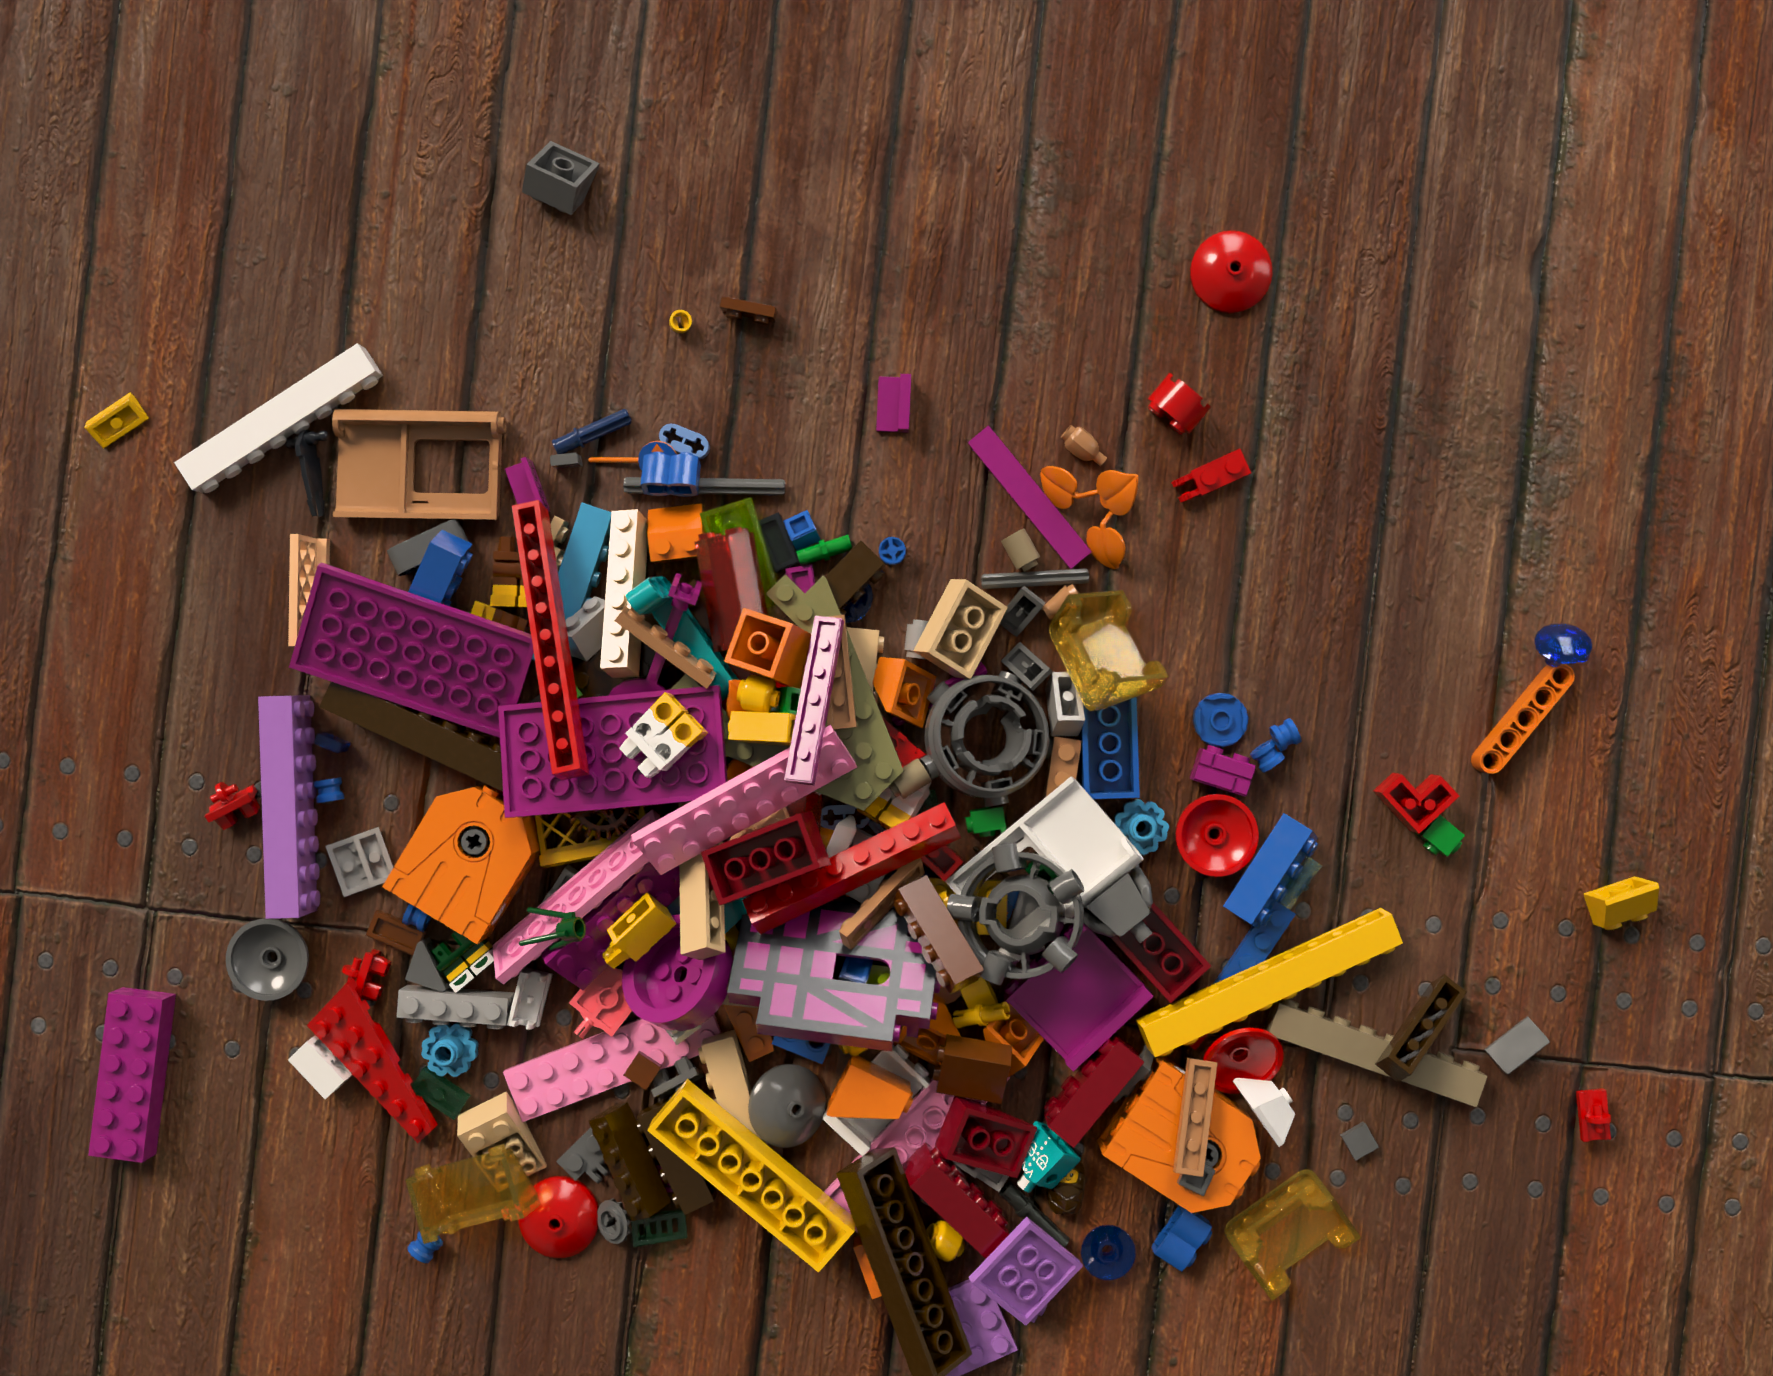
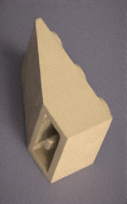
M507 1091L458 1115L457 1137L498 1191L547 1167L526 1121L522 1122L517 1107Z

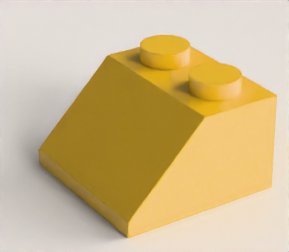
M1634 876L1584 893L1583 895L1593 925L1605 928V930H1613L1621 927L1622 922L1628 920L1640 921L1646 919L1648 913L1657 911L1660 888L1657 882Z

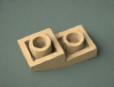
M554 516L550 525L557 570L559 572L565 551L558 548L557 545L565 541L569 533L567 528L569 523Z

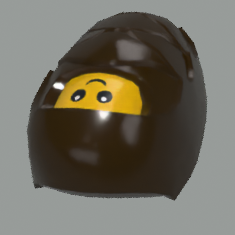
M1081 1161L1054 1188H1046L1049 1207L1055 1214L1076 1215L1081 1209L1086 1178L1084 1165Z

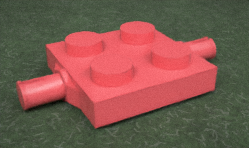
M608 966L584 990L580 989L569 1002L584 1018L574 1031L578 1035L583 1027H585L579 1035L580 1038L583 1039L592 1026L601 1028L612 1037L632 1012L623 993V970L613 969L611 966Z

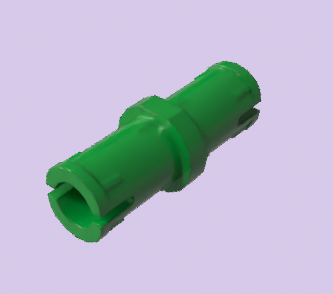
M845 535L829 541L820 540L819 544L796 552L800 565L803 566L823 559L828 561L830 557L850 551L853 548L849 536Z

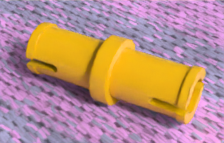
M1007 1002L987 1006L977 1004L975 1008L954 1011L953 1015L959 1017H954L953 1021L957 1028L977 1024L979 1026H986L988 1022L1008 1020L1010 1014L1005 1013H1010V1008Z

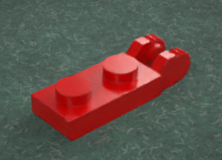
M1237 449L1191 470L1189 474L1171 483L1173 487H1180L1186 484V482L1193 480L1196 489L1178 497L1180 503L1198 495L1201 497L1251 474V471L1241 449Z

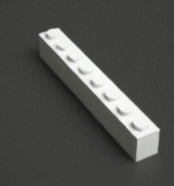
M357 343L174 463L193 491L209 493L218 488V483L223 479L238 475L242 471L241 468L246 464L260 461L265 456L263 453L283 446L287 441L286 438L294 433L299 434L301 431L307 430L310 427L309 424L317 418L323 419L333 412L332 409L337 405H343L352 401L355 398L354 394L360 390H367L378 383L377 379L382 377L383 374L366 348Z

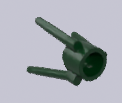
M528 907V913L562 918V920L556 925L555 933L521 940L519 945L525 946L558 938L562 939L549 946V950L552 951L570 943L582 941L586 932L585 923L582 918L575 917V912L564 913Z

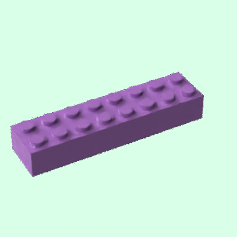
M310 695L258 697L266 919L300 918L317 911V907L320 905V892L316 887V880L319 878L320 870L315 857L319 842L317 836H315L314 827L318 821L317 810L314 809V798L316 797L317 789L313 783L316 759L312 755L315 731L311 728L314 704L313 701H310Z

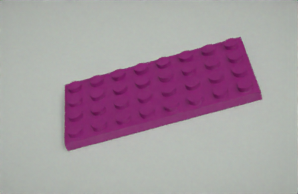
M321 562L317 566L289 668L500 738L498 706L518 704L534 651L531 634Z
M719 685L708 686L707 689L705 687L578 698L589 775L567 780H560L552 775L541 702L498 706L505 818L691 802L728 782L721 686ZM664 692L672 694L689 712L688 714H691L705 728L708 734L688 749L668 771L661 770L652 778H647L638 769V766L647 756L640 751L633 759H629L619 748L628 738L625 733L634 726Z

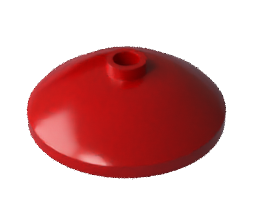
M1241 231L1219 232L1206 239L1195 252L1190 266L1191 284L1198 298L1208 307L1223 313L1242 312L1256 305L1268 291L1272 280V262L1266 248L1255 237ZM1232 263L1237 264L1239 271H1232L1230 265Z
M1210 794L1194 800L1184 809L1177 822L1175 837L1179 853L1190 867L1204 875L1221 877L1233 874L1249 863L1257 849L1259 831L1254 815L1244 803L1228 795ZM1217 829L1218 835L1216 838H1210V830Z
M1240 1028L1219 1037L1208 1048L1203 1060L1217 1062L1214 1089L1229 1094H1240V1091L1233 1082L1234 1079L1246 1078L1270 1081L1280 1070L1284 1053L1279 1040L1269 1031L1260 1028Z
M566 1176L545 1178L529 1189L520 1204L518 1222L521 1234L532 1249L544 1256L551 1258L574 1256L583 1251L592 1242L597 1233L598 1202L591 1190L578 1180L575 1181L573 1178ZM552 1219L558 1220L559 1223H560V1226H558V1227L553 1226L552 1223H551V1220H552Z

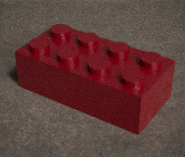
M812 811L796 814L701 852L719 906L831 865Z
M1153 903L1149 909L1151 913L1143 919V922L1152 931L1149 937L1139 943L1132 933L1128 931L1121 937L1116 935L1111 938L1164 997L1172 1003L1204 974L1211 965Z
M1114 1033L1079 1066L1080 1069L1074 1077L1072 1075L1067 1077L1061 1086L1063 1090L1057 1097L1052 1096L1045 1104L1044 1110L1046 1111L1044 1116L1047 1126L1074 1148L1143 1065L1144 1060L1138 1051L1117 1033Z
M925 1142L902 1164L910 1188L986 1259L1009 1235L1006 1228L1008 1222L1001 1215L1002 1209L992 1199L988 1202L983 1197L984 1192L975 1182L969 1184L964 1179L965 1174L956 1164L949 1165L936 1146L932 1148Z

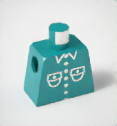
M1038 1121L1033 1123L1037 1127V1131L1021 1167L1024 1173L1017 1182L1019 1187L1028 1193L1036 1185L1049 1189L1054 1188L1081 1160L1065 1140L1052 1131L1047 1124Z

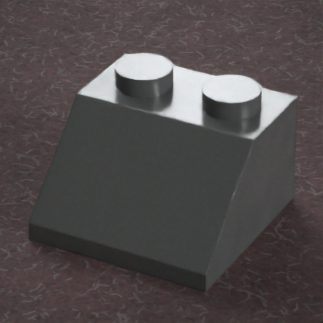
M550 141L526 164L522 193L531 196L537 201L553 206L561 212L572 215L583 203L600 163Z

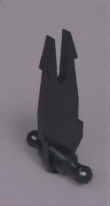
M304 430L299 435H296L294 439L288 438L285 446L289 449L295 447L296 457H299L302 478L308 498L306 501L312 517L317 516V510L319 517L324 516L325 500H323L322 471L316 445L319 441H327L329 434L326 431L316 433Z

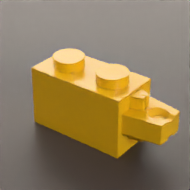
M646 892L607 929L612 941L602 954L605 962L613 969L629 958L636 962L649 952L651 947L664 935L668 934L671 928L676 925V922L669 910Z

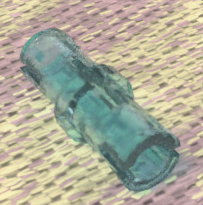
M1307 856L1303 862V870L1296 880L1290 879L1286 886L1288 893L1281 904L1291 910L1304 890L1307 891L1310 888L1308 885L1316 873L1323 867L1311 857Z

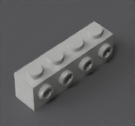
M408 984L398 992L397 1018H405V1022L420 1023L424 1019L433 1020L432 1023L435 1025H448L450 1021L460 1022L462 1027H475L476 1024H487L489 1029H502L503 1026L507 1025L515 993L461 989L455 993L452 988L440 992L422 985Z

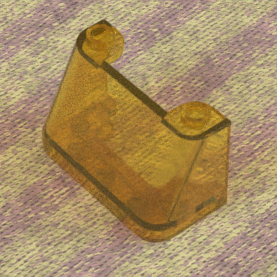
M1123 590L1069 594L1050 623L1051 639L1084 706L1089 711L1103 710L1158 689L1169 678L1165 668L1159 661H1149L1145 665L1125 627L1131 615L1132 607Z
M502 1144L488 1149L489 1153L434 1168L427 1164L414 1169L415 1174L405 1181L423 1244L437 1241L441 1233H449L450 1235L459 1229L500 1218L504 1220L510 1219L511 1221L523 1219L540 1205L538 1193L512 1148H505V1145Z
M1308 1169L1301 1170L1232 1218L1225 1227L1227 1239L1272 1301L1282 1295L1289 1287L1290 1279L1285 1270L1328 1239L1336 1248L1341 1249L1352 1245L1361 1238L1325 1185L1312 1170Z

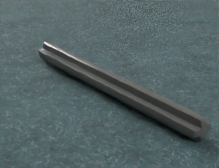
M626 477L623 482L624 492L644 494L641 487V477ZM700 478L698 494L784 495L786 486L783 479Z

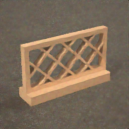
M290 534L288 646H295L317 566L321 562L330 565V539H317L300 534Z

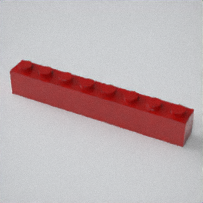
M944 802L830 857L831 865L755 893L742 901L752 925L761 935L960 839L961 836Z

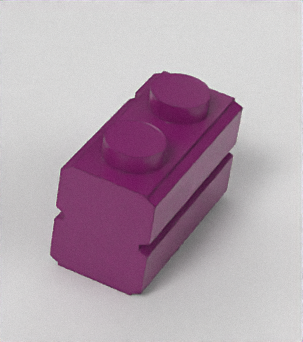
M1208 745L1207 750L1199 748L1190 779L1246 797L1256 766L1249 764L1250 758L1234 753L1233 758L1222 755L1223 749Z

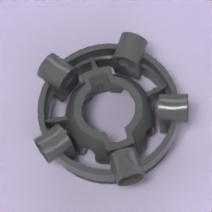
M1000 671L999 676H973L971 679H964L951 687L943 681L926 698L933 706L925 725L927 755L920 758V762L925 767L931 780L940 777L948 786L959 793L974 798H983L985 807L1009 803L1008 794L1026 785L1037 774L1044 760L1049 759L1051 756L1053 737L1049 735L1045 713L1034 695L1021 685L1022 681L1016 675ZM980 683L995 684L990 693L991 695H985L977 701L971 700L961 707L953 722L942 719L943 715L952 713L967 697V694L963 691L966 687ZM1021 699L1025 702L1033 715L1037 729L1024 730L1021 727L1020 718L1026 716V714L1016 702ZM991 707H995L1004 713L1000 723L1006 732V744L1003 751L997 757L991 760H982L981 763L974 760L975 757L970 751L966 750L963 744L964 728L971 718L976 715H986ZM941 725L951 728V743L957 758L960 760L959 764H957L948 745L942 747ZM1025 756L1034 757L1033 763L1026 759ZM1019 764L1028 769L1026 774L1015 783L1012 782V777L982 782L980 783L981 787L972 784L975 775L979 777L985 775L995 776L999 775L1003 770H1013ZM960 767L968 772L966 779H963L954 770Z
M1016 843L992 847L993 858L981 864L966 881L961 895L951 894L947 903L949 913L954 920H958L961 933L984 969L980 977L991 983L1001 985L1005 977L1016 979L1031 978L1048 973L1055 968L1060 973H1063L1078 957L1074 948L1080 939L1084 923V908L1080 895L1085 891L1083 883L1073 869L1066 872L1057 863L1044 856L1029 852H1018ZM1026 860L1033 861L1030 874L1009 876L993 888L988 897L978 896L982 885L994 871L996 873H1006L1028 868ZM1040 865L1048 867L1059 877L1049 882L1038 876ZM1051 887L1054 895L1048 890V888ZM1010 892H1026L1036 899L1040 909L1051 910L1049 927L1039 926L1027 938H1011L1000 929L999 920L996 919L997 905ZM1073 901L1074 919L1071 917L1065 918L1064 904H1069ZM975 922L986 924L988 933L999 947L1009 953L1021 955L1022 968L1016 967L1018 960L997 950L988 951L979 937ZM1064 923H1074L1070 940L1066 936L1059 937ZM1052 941V943L1045 950L1044 945ZM1043 952L1042 956L1049 963L1030 969L1029 955Z

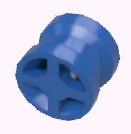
M888 537L880 543L879 556L884 563L896 565L904 559L906 547L899 538Z
M1290 718L1284 720L1283 724L1279 726L1273 725L1269 727L1271 737L1281 752L1286 750L1290 744L1297 745L1302 742L1299 731Z
M1273 739L1259 745L1250 753L1252 759L1259 762V769L1262 772L1272 769L1285 758L1282 752L1276 750Z
M341 777L313 782L314 787L318 790L317 803L345 799L344 793L340 790Z
M409 904L404 913L402 924L407 926L412 924L417 927V930L424 932L432 917Z
M421 1228L417 1233L416 1241H412L407 1249L416 1260L422 1263H429L433 1258V1252L440 1249L443 1241L434 1231Z

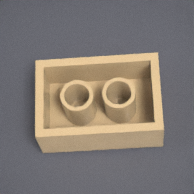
M951 579L913 651L955 678L971 679L1008 607L966 579Z

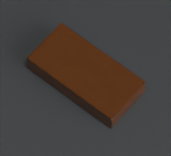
M378 909L375 911L365 936L413 955L417 943L425 939L428 930L421 932L412 924L409 926L402 924V919Z

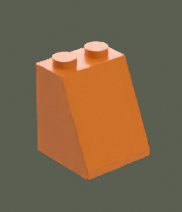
M743 608L724 662L758 676L774 680L776 683L800 689L803 682L811 634L792 623Z
M851 1055L828 1101L826 1115L846 1118L899 1119L902 1112H908L913 1102L911 1082L858 1055Z

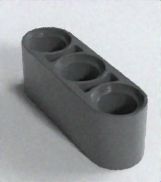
M459 519L442 523L389 548L387 554L398 577L418 570L429 543L441 530L469 542Z

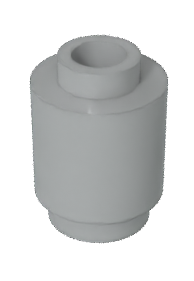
M913 619V624H907L904 650H907L906 657L925 659L913 650L929 621Z

